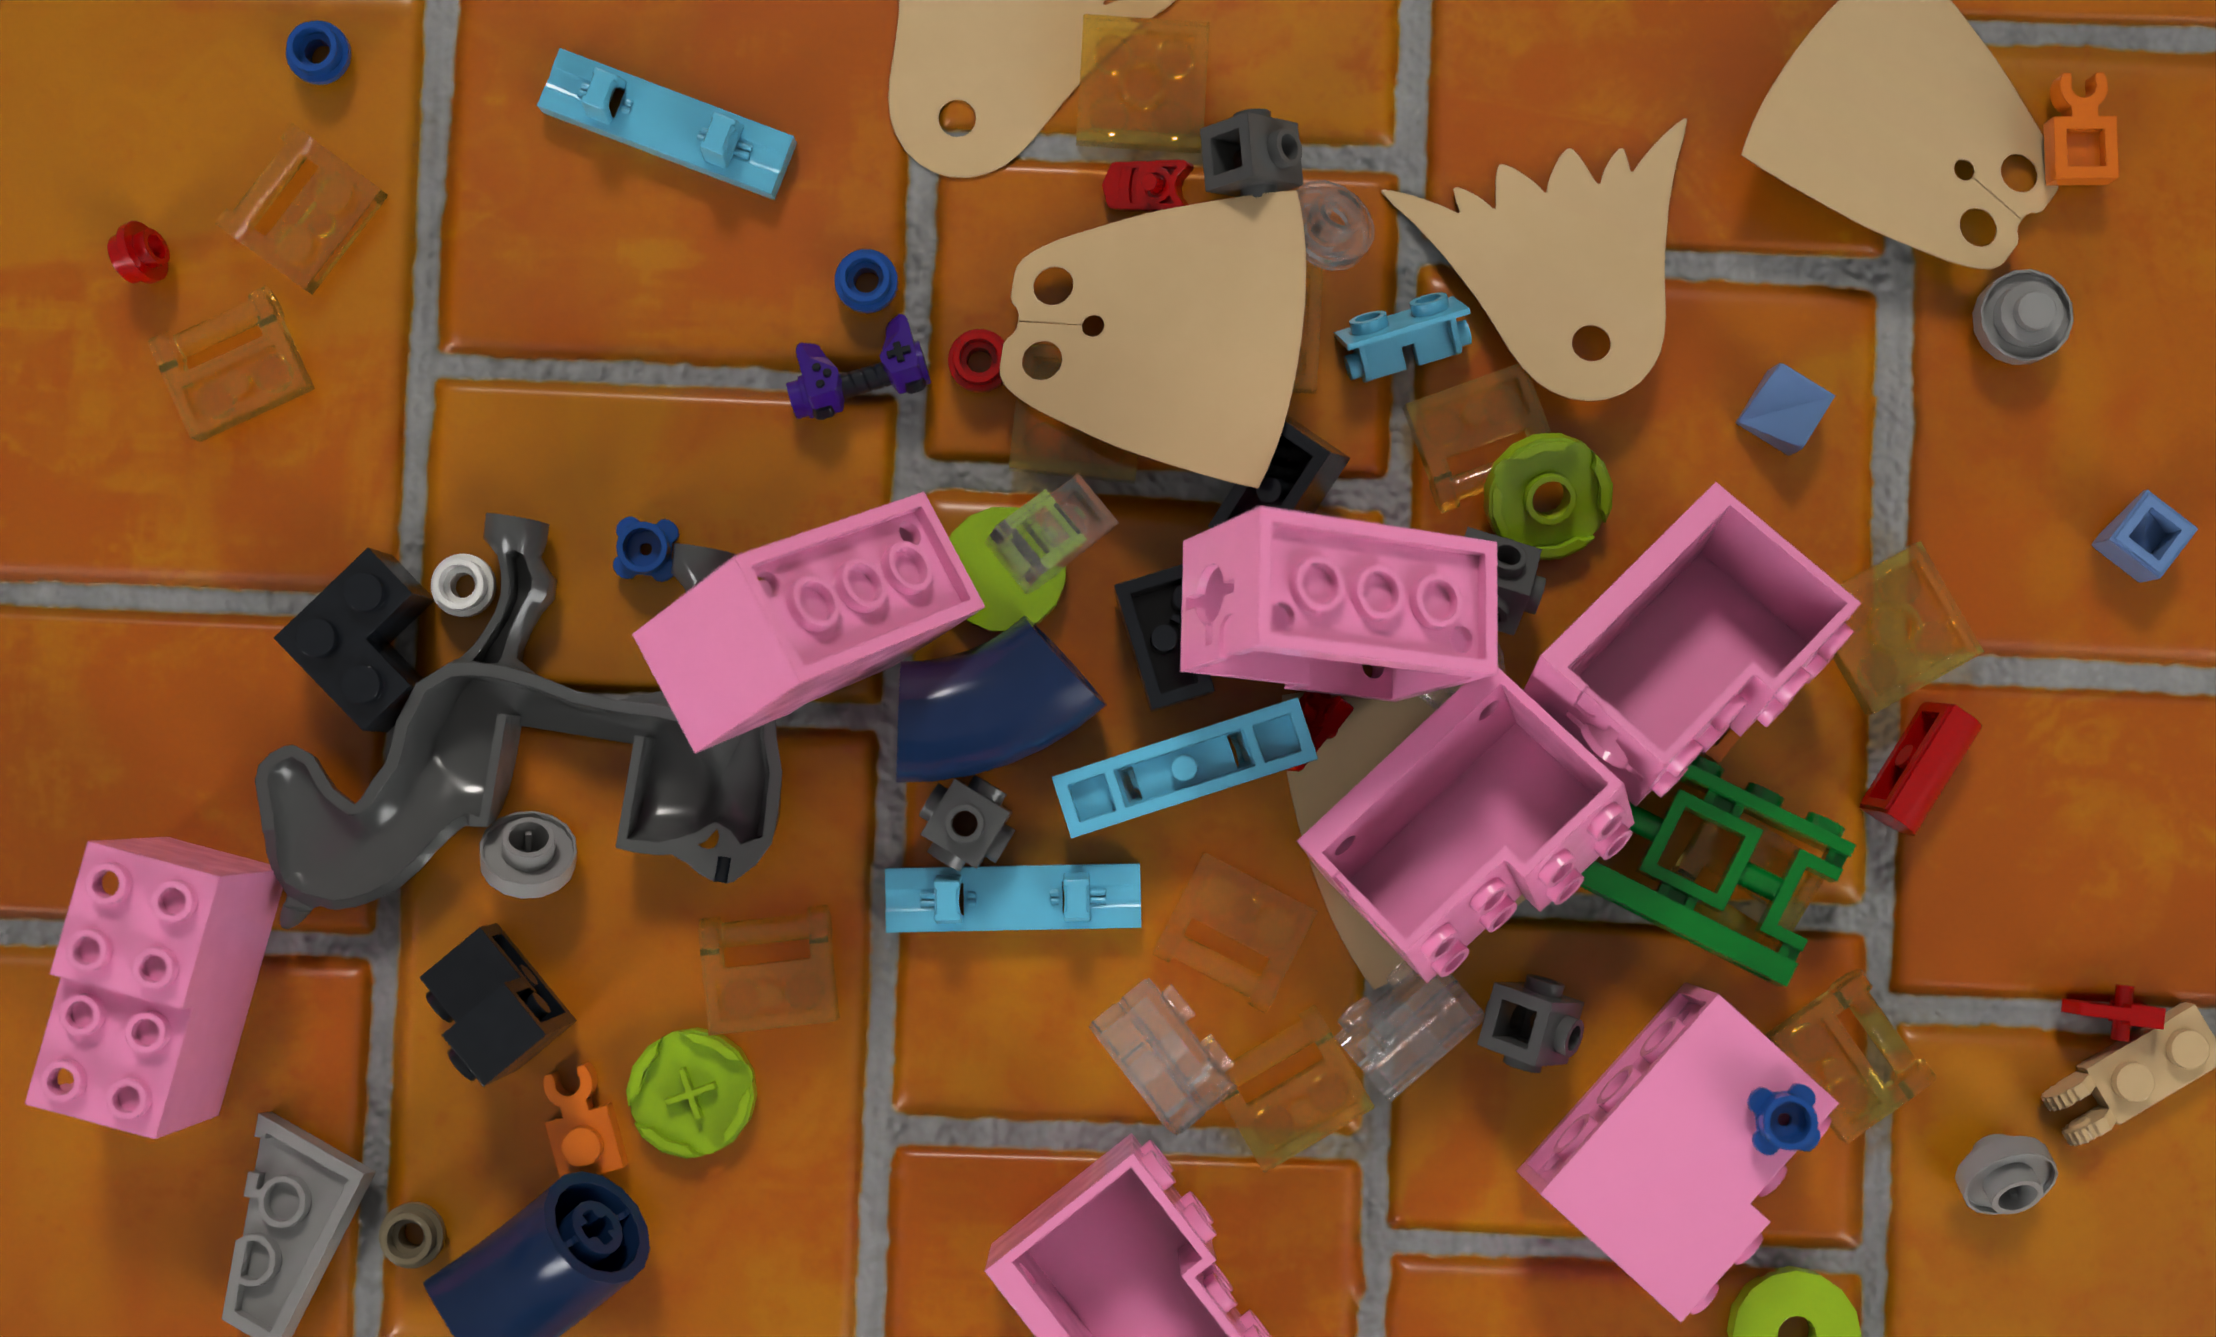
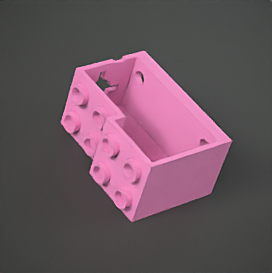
M1715 482L1540 656L1523 691L1624 783L1628 800L1634 806H1637L1651 791L1662 798L1687 772V767L1701 752L1705 754L1728 728H1731L1740 737L1756 720L1767 728L1790 704L1799 690L1806 683L1809 684L1835 656L1834 654L1853 635L1855 631L1845 623L1861 605V602Z
M921 492L736 555L632 635L692 750L696 754L786 716L808 702L894 667L985 608V605L925 492Z
M1265 506L1254 508L1183 541L1180 672L1285 684L1284 689L1392 702L1497 675V542ZM1362 664L1372 665L1371 678L1365 674Z
M1498 668L1497 675L1467 682L1461 686L1299 838L1297 842L1323 877L1406 963L1428 983L1437 974L1440 977H1445L1455 971L1469 954L1470 950L1467 946L1485 929L1493 932L1505 924L1516 911L1517 903L1515 900L1521 895L1539 912L1551 902L1555 905H1560L1569 899L1584 881L1582 872L1599 856L1607 860L1624 847L1632 835V831L1629 828L1635 822L1624 783Z
M170 837L88 841L50 972L51 975L61 978L25 1104L152 1139L163 1137L219 1116L283 890L270 864ZM108 871L114 872L119 879V888L112 896L107 894L102 886L103 877ZM62 1068L72 1073L74 1083L59 1085L58 1074Z
M1685 982L1516 1172L1677 1320L1682 1322L1689 1313L1693 1315L1698 1314L1712 1302L1719 1289L1718 1280L1734 1263L1736 1265L1744 1263L1758 1250L1763 1241L1761 1232L1770 1221L1750 1203L1757 1195L1764 1197L1778 1187L1787 1173L1785 1164L1797 1152V1150L1780 1148L1774 1155H1765L1756 1150L1752 1144V1135L1756 1131L1755 1115L1747 1106L1750 1093L1759 1087L1776 1092L1788 1090L1795 1083L1808 1086L1816 1097L1813 1108L1818 1117L1820 1138L1828 1130L1831 1124L1829 1114L1837 1107L1839 1102L1720 994ZM1787 1113L1779 1115V1124L1782 1126L1788 1124L1789 1115Z
M1132 1133L995 1240L990 1247L985 1272L1035 1337H1271V1335L1250 1309L1241 1316L1235 1308L1237 1302L1230 1293L1234 1289L1215 1263L1216 1256L1212 1239L1217 1233L1211 1225L1214 1221L1208 1211L1191 1191L1181 1197L1173 1186L1176 1182L1171 1174L1174 1169L1152 1140H1149L1142 1146Z

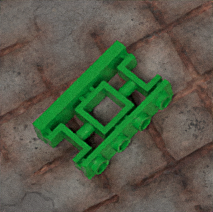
M1698 755L1687 767V772L1679 781L1703 792L1702 799L1679 789L1675 792L1663 818L1629 802L1635 822L1629 829L1650 841L1636 872L1658 882L1659 885L1656 891L1596 861L1581 873L1584 876V881L1580 887L1775 986L1787 987L1799 964L1795 961L1799 953L1803 951L1808 939L1778 925L1804 871L1806 870L1830 883L1836 882L1843 871L1842 867L1846 859L1852 856L1856 845L1841 838L1845 828L1840 824L1813 812H1808L1805 819L1781 808L1785 799L1779 794L1752 782H1748L1745 790L1721 779L1725 771L1721 766ZM1684 810L1741 838L1714 892L1657 864ZM1742 812L1824 852L1822 857L1819 858L1801 848L1794 850L1781 877L1749 862L1764 830L1740 819ZM1736 885L1769 900L1754 931L1777 942L1778 945L1775 951L1694 911L1697 902L1718 913L1723 912Z

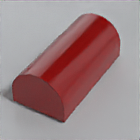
M1922 703L1859 803V808L1888 827L1903 834L1915 836L1982 729L1981 723L1956 704Z

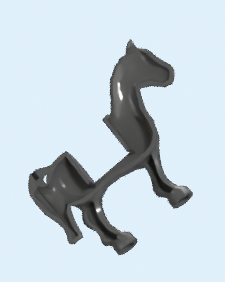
M486 513L483 538L497 554L501 569V595L495 613L484 632L462 657L451 661L415 684L396 721L386 763L373 778L362 798L355 803L339 791L318 758L295 745L283 746L275 750L258 765L255 786L262 831L265 837L266 853L275 877L287 894L280 915L281 927L283 929H290L298 925L318 906L333 910L353 908L395 892L419 872L435 852L462 827H488L494 823L504 806L511 785L522 726L633 744L615 848L643 854H672L686 862L700 875L714 882L727 884L734 882L754 867L770 847L780 818L782 767L777 742L776 720L695 754L662 691L615 700L575 691L538 676L522 661L526 644L543 612L555 600L557 580L542 559L548 542L549 524L521 517ZM676 543L674 544L671 573L684 587L685 593H687L737 554L713 548ZM718 830L719 839L714 848L706 849L699 846V844L705 842Z

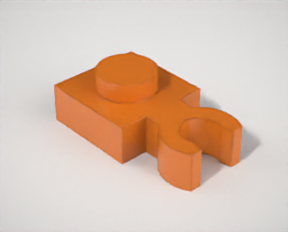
M2104 72L2095 73L2085 80V98L2079 97L2073 92L2071 73H2063L2052 82L2050 99L2055 109L2061 113V116L2052 117L2043 124L2046 186L2109 185L2119 179L2117 116H2098V105L2103 102L2108 91V82Z
M590 1062L577 1066V1074L580 1078V1087L577 1092H569L563 1088L558 1071L544 1076V1092L554 1105L560 1107L562 1116L545 1122L559 1179L565 1174L580 1171L599 1175L624 1168L629 1164L613 1103L610 1102L594 1107L592 1095L597 1088L598 1077L594 1066Z

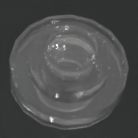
M1327 180L1309 181L1297 189L1304 224L1306 260L1315 266L1330 271L1346 270L1357 264L1374 241V223L1367 207L1357 195L1347 188Z

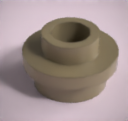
M407 1202L394 1208L386 1215L379 1230V1243L384 1255L393 1264L403 1268H418L431 1262L441 1252L446 1239L445 1224L440 1214L431 1206L421 1202ZM408 1223H415L422 1228L424 1239L421 1244H413L406 1238L405 1228Z

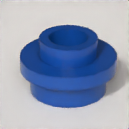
M310 21L298 25L290 33L286 45V59L291 70L299 78L310 84L325 85L338 80L347 71L351 61V46L344 33L335 25L326 21ZM321 46H328L330 52L326 59L318 64L313 63L312 56L314 51Z
M861 249L848 254L840 262L835 273V288L842 302L850 309L860 313H874L884 309L894 299L898 289V275L893 263L887 256L876 250ZM864 273H873L879 279L877 287L868 293L859 291L856 288L858 277Z

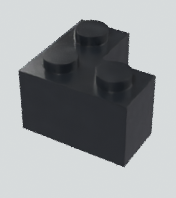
M1287 415L1275 454L1259 488L1235 484L1208 527L1213 528L1259 506L1314 514L1350 460V457Z
M368 547L289 622L274 639L363 731L388 733L395 726L415 684L424 679L390 643L431 605L434 599L393 555Z
M1183 564L1114 585V594L1151 712L1206 696L1215 691L1210 675L1180 672Z
M498 923L479 927L419 977L430 990L426 993V999L432 1009L443 1020L449 1023L456 1022L442 1034L443 1038L451 1046V1049L448 1050L451 1062L464 1077L471 1081L478 1079L483 1087L519 1070L577 1021Z

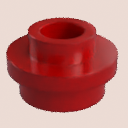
M130 221L121 225L117 229L116 235L108 240L107 250L111 263L119 275L126 281L134 284L139 282L154 284L167 276L170 252L164 238L156 230L147 227L139 221Z
M973 329L961 334L953 342L948 354V367L955 382L965 390L974 393H985L998 388L1003 383L1000 377V363L1005 341L996 333L986 329ZM976 352H985L992 358V363L988 370L978 373L969 368V358Z

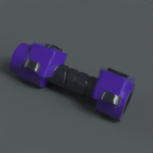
M898 314L886 326V338L880 353L881 362L873 364V366L869 365L840 374L838 368L826 357L818 345L799 343L796 347V355L802 375L797 376L798 380L786 383L797 419L809 416L810 419L824 420L833 417L835 413L843 411L844 399L860 395V393L864 394L892 385L899 394H913L922 391L926 385L932 384L920 342H914L907 317L903 314Z

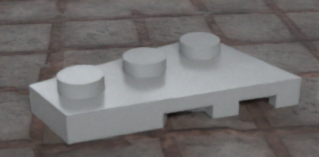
M265 1112L258 1113L254 1137L260 1138L255 1171H250L247 1174L244 1196L250 1198L243 1237L235 1241L222 1320L251 1337H292L376 1171L277 1114Z

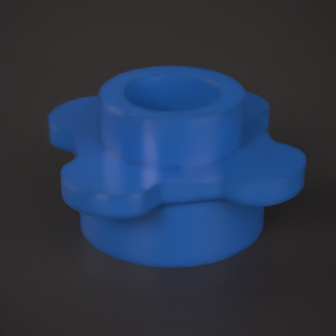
M635 517L622 519L616 527V533L619 536L616 544L618 556L613 561V568L617 575L624 579H632L636 575H649L659 582L670 580L674 576L671 573L673 544L680 536L678 527L667 519H662L656 524L640 522ZM648 543L652 546V551L649 555L641 553L643 544Z
M1795 1083L1785 1091L1771 1092L1767 1088L1759 1087L1750 1093L1747 1106L1755 1115L1756 1131L1752 1135V1144L1756 1150L1765 1155H1774L1780 1148L1810 1151L1817 1146L1820 1141V1131L1818 1130V1117L1813 1108L1816 1097L1811 1088L1801 1083ZM1782 1113H1787L1789 1115V1122L1782 1126L1778 1122V1117Z

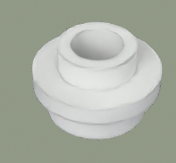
M455 554L447 557L436 567L431 578V593L434 601L443 611L457 617H472L480 614L492 603L496 593L497 585L493 570L484 560L471 554ZM469 574L474 579L475 588L471 595L462 598L456 591V583L460 577Z

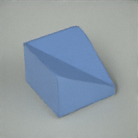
M1778 363L1767 370L1735 423L1790 456L1805 446L1836 395L1787 365Z
M2147 489L2143 490L2099 533L2091 545L2133 579L2141 583L2161 579L2198 528Z

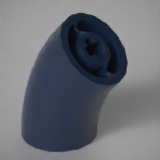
M1023 616L1009 629L988 642L968 651L925 661H901L896 783L941 781L971 776L1009 765L1047 748L1075 731L1107 704L1078 668L1027 616Z
M584 1171L565 1174L501 1227L426 1279L423 1284L454 1337H560L624 1287L645 1267L650 1251L648 1227L637 1204L620 1186L604 1176Z

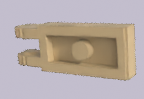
M2180 1003L2165 1013L2164 1030L2145 1027L2136 1029L2130 1033L2129 1042L2116 1041L2076 1065L2077 1071L2060 1080L2056 1085L2050 1086L2049 1089L2042 1093L2041 1099L2049 1111H2056L2068 1108L2075 1104L2076 1101H2080L2092 1093L2098 1105L2075 1118L2069 1124H2066L2062 1128L2063 1131H2061L2070 1146L2089 1143V1141L2095 1140L2096 1137L2112 1130L2115 1124L2121 1125L2216 1068V1038L2195 1004Z

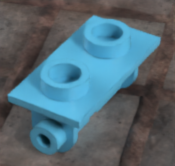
M1438 292L1417 297L1410 301L1411 309L1387 316L1386 311H1372L1353 317L1349 320V328L1334 332L1335 338L1348 351L1353 349L1352 354L1344 356V364L1349 379L1354 380L1361 377L1363 382L1366 383L1407 370L1402 347L1412 344L1416 364L1419 366L1461 354L1463 346L1472 344V336L1466 320L1457 322L1456 318L1471 314L1470 308L1454 296L1447 297L1446 293Z

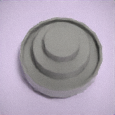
M2033 269L2014 270L1989 283L1978 296L1972 313L1974 333L1982 348L1996 360L2011 365L2032 364L2057 352L2068 339L2074 322L2072 302L2065 288L2052 276Z
M537 811L514 812L498 818L485 830L480 841L481 873L490 886L504 895L521 899L544 897L561 889L571 879L576 867V838L567 824L553 815Z
M1992 1134L1983 1137L1975 1143L1972 1151L1959 1164L1955 1181L1966 1205L1977 1213L1990 1215L2015 1214L2033 1207L2055 1185L2058 1170L2046 1145L2036 1138L2020 1135Z

